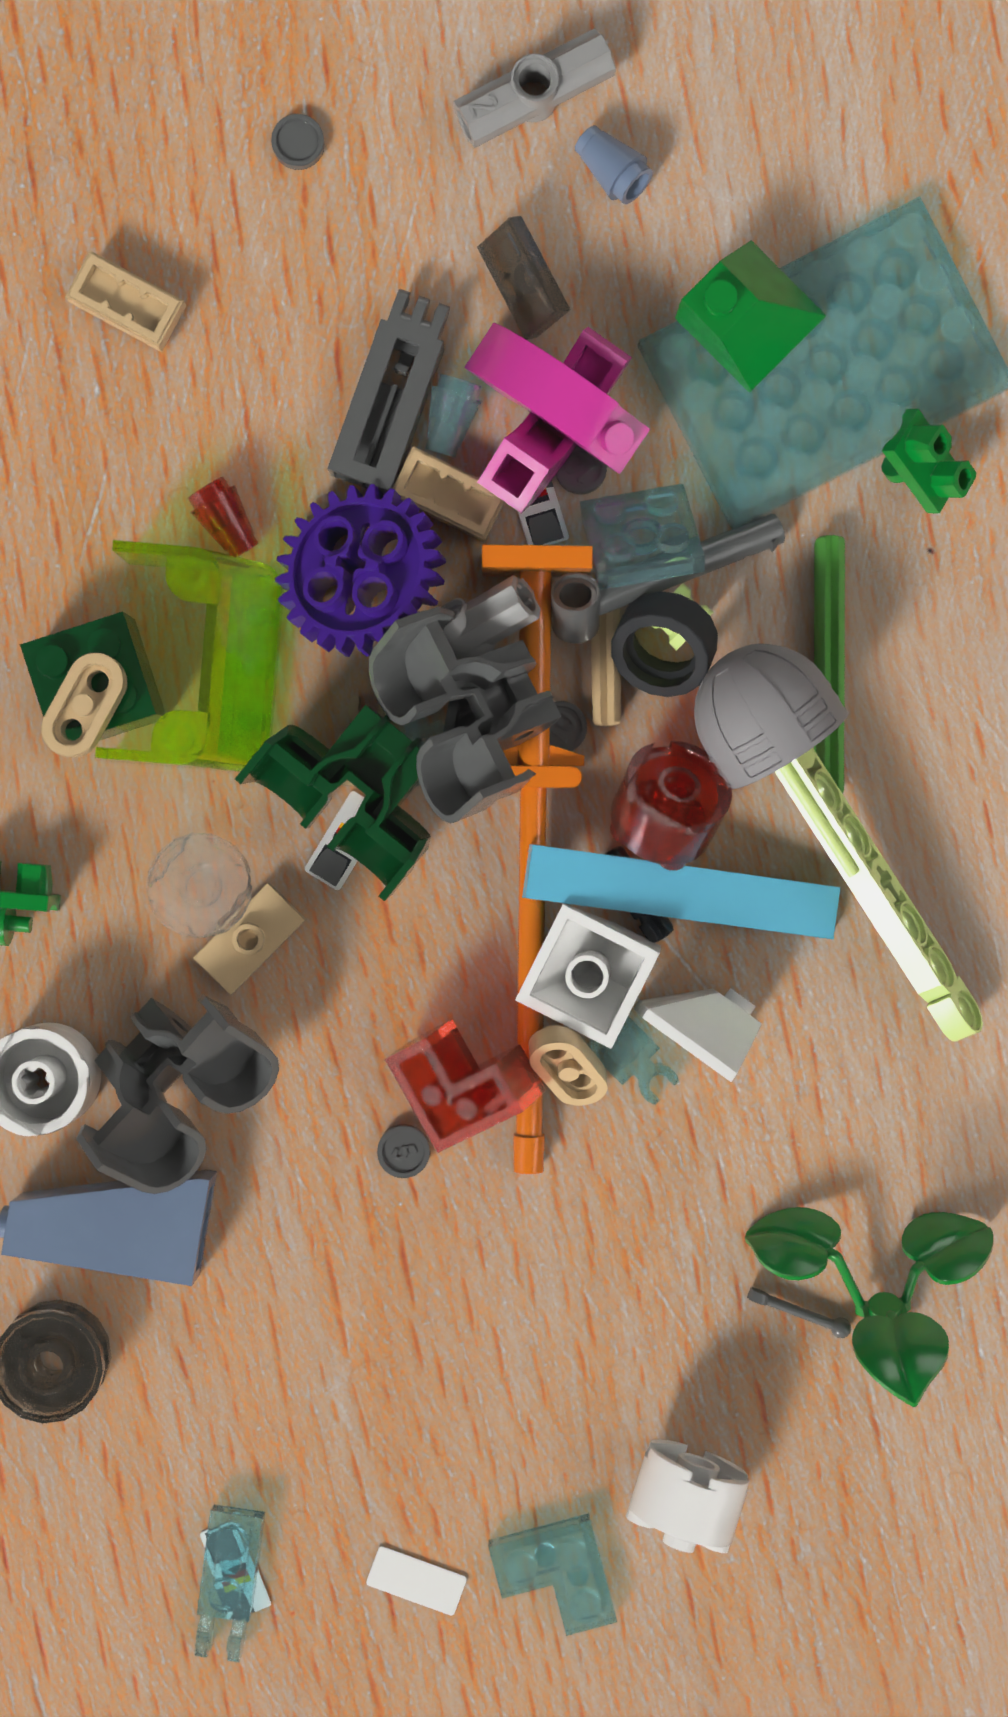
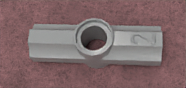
M594 28L544 55L532 53L523 56L516 62L511 72L453 101V107L468 142L476 148L526 121L536 123L547 119L552 115L557 105L615 76L616 67L603 35L599 34ZM532 81L540 82L547 88V91L537 96L529 95L523 91L522 86Z
M514 575L467 603L463 599L458 598L442 606V608L455 612L454 617L445 626L443 632L457 660L466 657H476L493 651L497 642L538 620L540 616V607L535 599L534 591L523 578L518 579Z

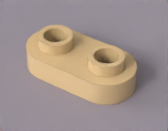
M89 653L81 656L73 663L42 721V737L50 750L61 756L77 758L87 755L97 746L127 689V676L119 662L102 653ZM98 673H105L109 680L107 688L102 692H95L91 685L92 678ZM77 720L82 725V734L78 739L71 741L66 736V726L71 721Z
M550 1025L531 1036L529 1040L530 1065L559 1100L569 1105L583 1106L595 1103L605 1096L608 1089L605 1066L575 1030L561 1025Z

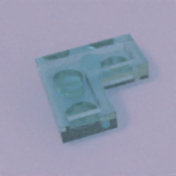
M589 1513L488 1540V1548L502 1599L553 1585L566 1636L617 1622L615 1608Z

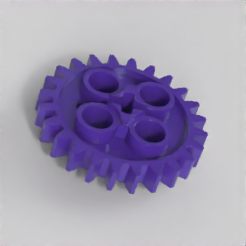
M375 484L369 485L364 497L354 485H349L347 498L343 501L333 491L329 492V507L324 510L318 504L312 502L310 507L314 518L310 522L299 517L294 520L302 532L299 537L284 536L283 540L292 548L291 554L277 556L276 559L277 562L288 570V572L275 577V582L284 590H288L278 598L279 603L288 610H291L286 617L288 621L297 628L301 627L300 634L309 641L313 642L317 639V644L327 652H330L336 646V649L345 657H350L355 644L357 649L366 657L370 656L373 642H379L395 620L419 613L422 604L437 606L438 601L428 592L429 587L441 586L445 582L437 572L432 570L446 563L444 556L438 550H433L442 543L438 534L434 530H430L433 522L424 512L418 513L420 508L412 499L407 498L402 501L401 496L392 488L383 496V493ZM348 535L346 543L340 549L333 551L335 543L341 537ZM398 540L396 548L391 553L382 556L384 547L389 542ZM334 585H338L335 595L328 601L323 602L326 591ZM387 590L385 600L380 605L372 607L374 597L379 592Z

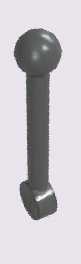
M750 1287L747 1298L757 1304L768 1305L831 1329L832 1334L837 1338H845L851 1333V1324L845 1318L831 1319L771 1296L760 1289Z

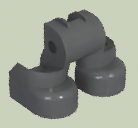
M438 606L395 620L372 649L369 657V675L378 703L384 713L394 723L399 725H405L434 714L448 701L467 699L477 721L468 727H457L430 737L421 746L417 754L416 769L425 799L441 820L451 824L486 810L498 799L519 792L536 773L528 769L522 774L515 776L503 751L542 733L560 719L561 715L550 691L537 694L528 676V673L534 669L537 663L531 657L523 640L476 657H466L457 660L443 632L445 626L454 617L455 612Z
M203 994L198 1001L205 1007L207 1012L193 1028L169 1008L150 998L139 1012H135L130 1016L140 1033L127 1047L115 1040H108L105 1044L106 1048L95 1059L96 1064L116 1089L117 1097L122 1106L99 1131L86 1124L82 1125L76 1140L97 1171L141 1192L158 1194L168 1192L182 1185L195 1174L204 1160L207 1150L205 1138L180 1109L167 1103L164 1095L182 1074L184 1083L200 1103L225 1114L241 1112L254 1106L268 1094L277 1079L279 1072L278 1058L258 1034L239 1022L227 1006Z

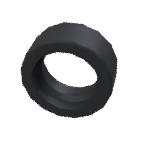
M659 591L644 594L631 602L626 608L611 639V657L618 672L632 686L651 695L663 697L684 695L700 686L708 673L717 651L718 632L711 616L697 602L677 593ZM650 626L667 628L681 635L690 644L694 657L682 662L663 661L649 654L639 644L635 632L640 628Z

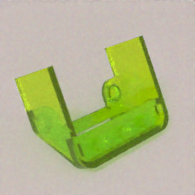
M113 540L112 551L128 564L166 567L165 577L169 589L183 601L206 604L198 711L174 710L161 716L152 731L150 751L96 747L95 758L117 763L240 773L263 743L272 737L283 611V605L279 603L278 598L284 593L282 586L275 582V577L279 575L271 566L265 563L199 547Z

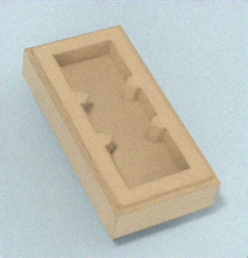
M89 251L65 296L69 303L160 352L163 351L186 308L184 300L92 251Z
M414 446L392 488L401 496L402 501L407 498L412 499L420 508V512H424L426 515L486 543L505 504L503 500L477 483L480 478Z
M267 883L193 958L232 995L307 919L270 883Z

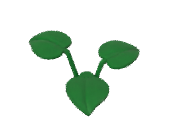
M793 1207L778 1210L757 1221L746 1232L745 1242L752 1248L758 1261L771 1273L784 1279L799 1281L815 1277L823 1272L827 1266L828 1259L834 1262L855 1304V1313L858 1316L864 1317V1319L857 1323L852 1336L853 1351L856 1358L871 1377L884 1389L906 1404L916 1407L930 1383L943 1369L949 1354V1339L942 1326L927 1315L908 1312L911 1310V1299L918 1277L926 1270L935 1282L943 1285L958 1284L972 1278L984 1267L991 1255L994 1245L992 1229L981 1221L947 1212H931L915 1218L907 1225L902 1235L903 1252L908 1258L916 1261L910 1268L902 1296L898 1298L889 1292H879L874 1294L868 1301H864L842 1254L833 1249L841 1239V1228L832 1217L816 1209Z

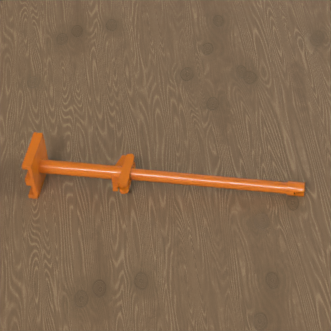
M482 545L483 576L511 577L514 575L515 577H520V579L523 578L534 591L535 599L540 607V616L538 620L519 630V641H524L531 657L537 663L534 669L528 673L537 694L550 691L552 577H560L571 572H581L589 575L592 570L593 546ZM550 727L537 736L503 751L515 776L522 774L528 769L536 773L520 790L518 993L545 941V901L522 897L529 844L546 846L547 788H573L578 786L582 780V774L578 768L573 766H584L585 759L584 755L550 745ZM517 1001L516 1133L513 1134L514 1172L519 1174H540L544 1171L545 1134L542 1133L543 1080L530 1065L529 1040L534 1033L544 1028V1015Z

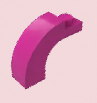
M492 324L464 367L502 396L542 419L618 474L623 471L650 431V428L620 407L617 401L533 343L499 324Z
M587 327L578 337L563 364L609 395L632 357L590 327ZM530 412L523 422L503 439L477 483L522 514L551 482L577 444Z

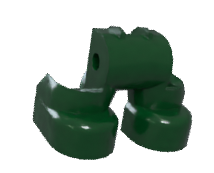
M365 705L330 749L303 729L295 725H287L263 743L236 776L235 780L239 784L256 782L268 788L288 803L303 818L300 825L305 829L311 827L330 803L332 793L347 780L361 790L366 796L356 815L346 821L327 847L332 851L336 849L342 850L375 874L386 886L378 897L386 901L394 894L429 848L431 836L428 831L400 807L419 783L416 763L417 754L420 750L419 746L423 740L420 737L414 741L410 740L390 723L392 720L387 715L382 717L369 705Z

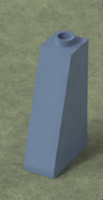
M196 1171L182 1185L168 1192L158 1194L141 1192L120 1181L23 1192L10 1201L9 1206L5 1205L1 1210L0 1238H4L1 1255L192 1286L201 1272L217 1171Z

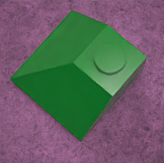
M750 240L720 260L681 299L675 319L751 393L825 319L826 315Z

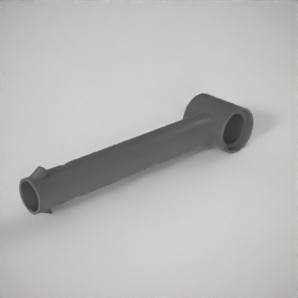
M775 514L767 516L754 515L752 522L744 524L737 529H731L599 582L581 572L564 574L557 578L551 587L553 631L559 639L568 643L578 644L589 641L599 630L601 615L626 606L641 595L664 591L767 549L773 552L778 545L783 544L785 541L783 526Z

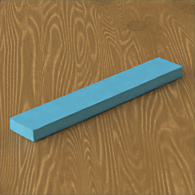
M529 844L522 897L834 939L841 887Z

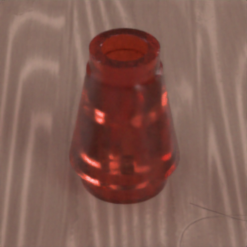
M224 476L214 480L187 498L194 508L190 513L224 551L228 552L232 560L259 544L254 536V531L236 486L230 487Z

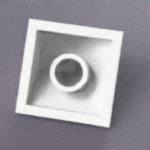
M563 903L515 1000L612 1049L660 954L661 946L612 921Z
M731 988L725 996L714 989H706L639 1000L634 1007V1010L644 1020L730 1082L737 1075L762 1023L750 1015L756 1006Z

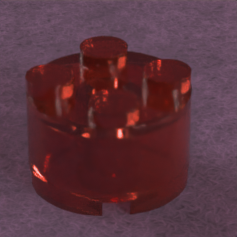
M671 741L669 746L653 748L655 743H652L637 751L626 769L611 805L610 833L617 842L624 844L639 857L657 863L664 869L677 871L682 869L686 863L700 857L707 850L730 807L732 791L731 787L727 789L723 777L719 775L718 769L708 758L707 752L702 748L683 741Z

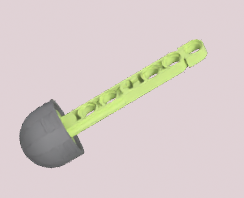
M751 644L728 653L712 666L702 680L694 706L697 734L708 754V758L716 766L719 775L724 778L728 789H738L775 772L917 993L928 1003L927 1008L943 1033L951 1041L956 1042L979 1033L982 1030L983 1021L976 1001L960 976H956L948 957L813 749L814 746L835 731L848 716L847 709L832 689L831 684L813 662L800 653L786 647L771 644Z

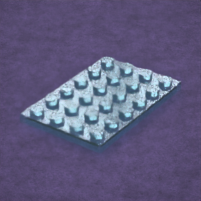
M920 196L780 268L825 313L826 317L751 393L678 321L639 340L637 346L731 529H737L744 524L752 522L755 518L764 516L883 455L882 449L885 444L900 430L902 415L906 409L919 408L930 425H941L1008 391V367Z

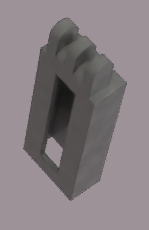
M403 289L398 290L388 320H380L327 468L330 476L368 489L370 484H375L383 495L390 488H393L403 468L444 353V341L440 340L450 311V306L439 303L434 312L433 321H426L425 317L430 299L419 296L412 315L407 314L405 310L410 301V292ZM393 349L401 351L398 363L394 367L395 373L405 377L408 376L404 390L398 388V385L393 384L391 386L382 382Z

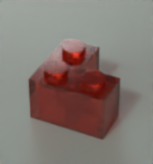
M452 1019L412 1039L385 1059L437 1153L522 1113L546 1091L537 1073L532 1069L530 1061L520 1044L478 1065Z

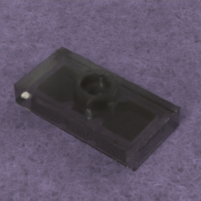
M522 216L509 217L477 246L526 340L537 338L571 310Z

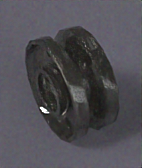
M63 1300L39 1302L21 1312L0 1337V1399L2 1403L20 1418L42 1424L65 1421L83 1411L106 1379L111 1361L109 1336L99 1319L83 1306ZM49 1351L58 1355L63 1363V1369H48L42 1363L40 1353Z

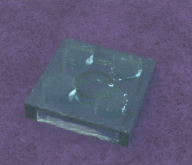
M684 484L580 501L582 523L588 546H593L592 564L600 590L705 572V555Z

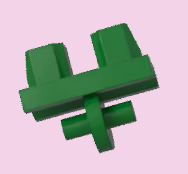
M919 408L906 409L902 415L900 430L882 449L886 456L881 465L882 472L890 482H905L927 513L940 514L948 498H963L966 496L976 479L977 473L969 461H955L949 453L952 448V436L943 424L930 425Z
M18 863L16 891L0 889V946H9L14 932L31 933L32 917L16 916V909L43 912L60 910L61 895L52 894L51 865Z

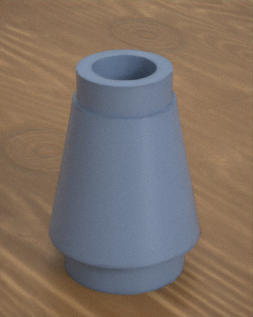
M596 125L585 130L575 145V151L581 156V159L611 200L619 199L623 204L631 203L645 190L652 178L653 171L647 166L646 156L605 131H601Z

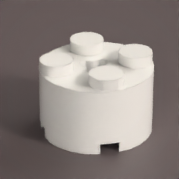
M47 1022L25 1027L0 1039V1126L22 1136L49 1134L75 1121L91 1107L100 1088L101 1069L95 1062L99 1054L86 1037L69 1026ZM41 1068L47 1073L45 1079L50 1083L42 1089L37 1086L40 1077L34 1073V1071Z
M652 1440L645 1453L626 1518L639 1526L655 1528L664 1532L663 1542L676 1550L693 1553L696 1544L715 1552L728 1553L748 1492L747 1488L750 1482L747 1481L748 1474L737 1465L710 1452L705 1451L704 1457L686 1453L688 1447L686 1444L670 1440Z

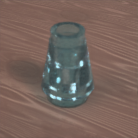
M440 374L438 385L432 386L427 432L428 441L425 449L456 458L458 448H460L482 403V400L478 399L481 386L456 377Z

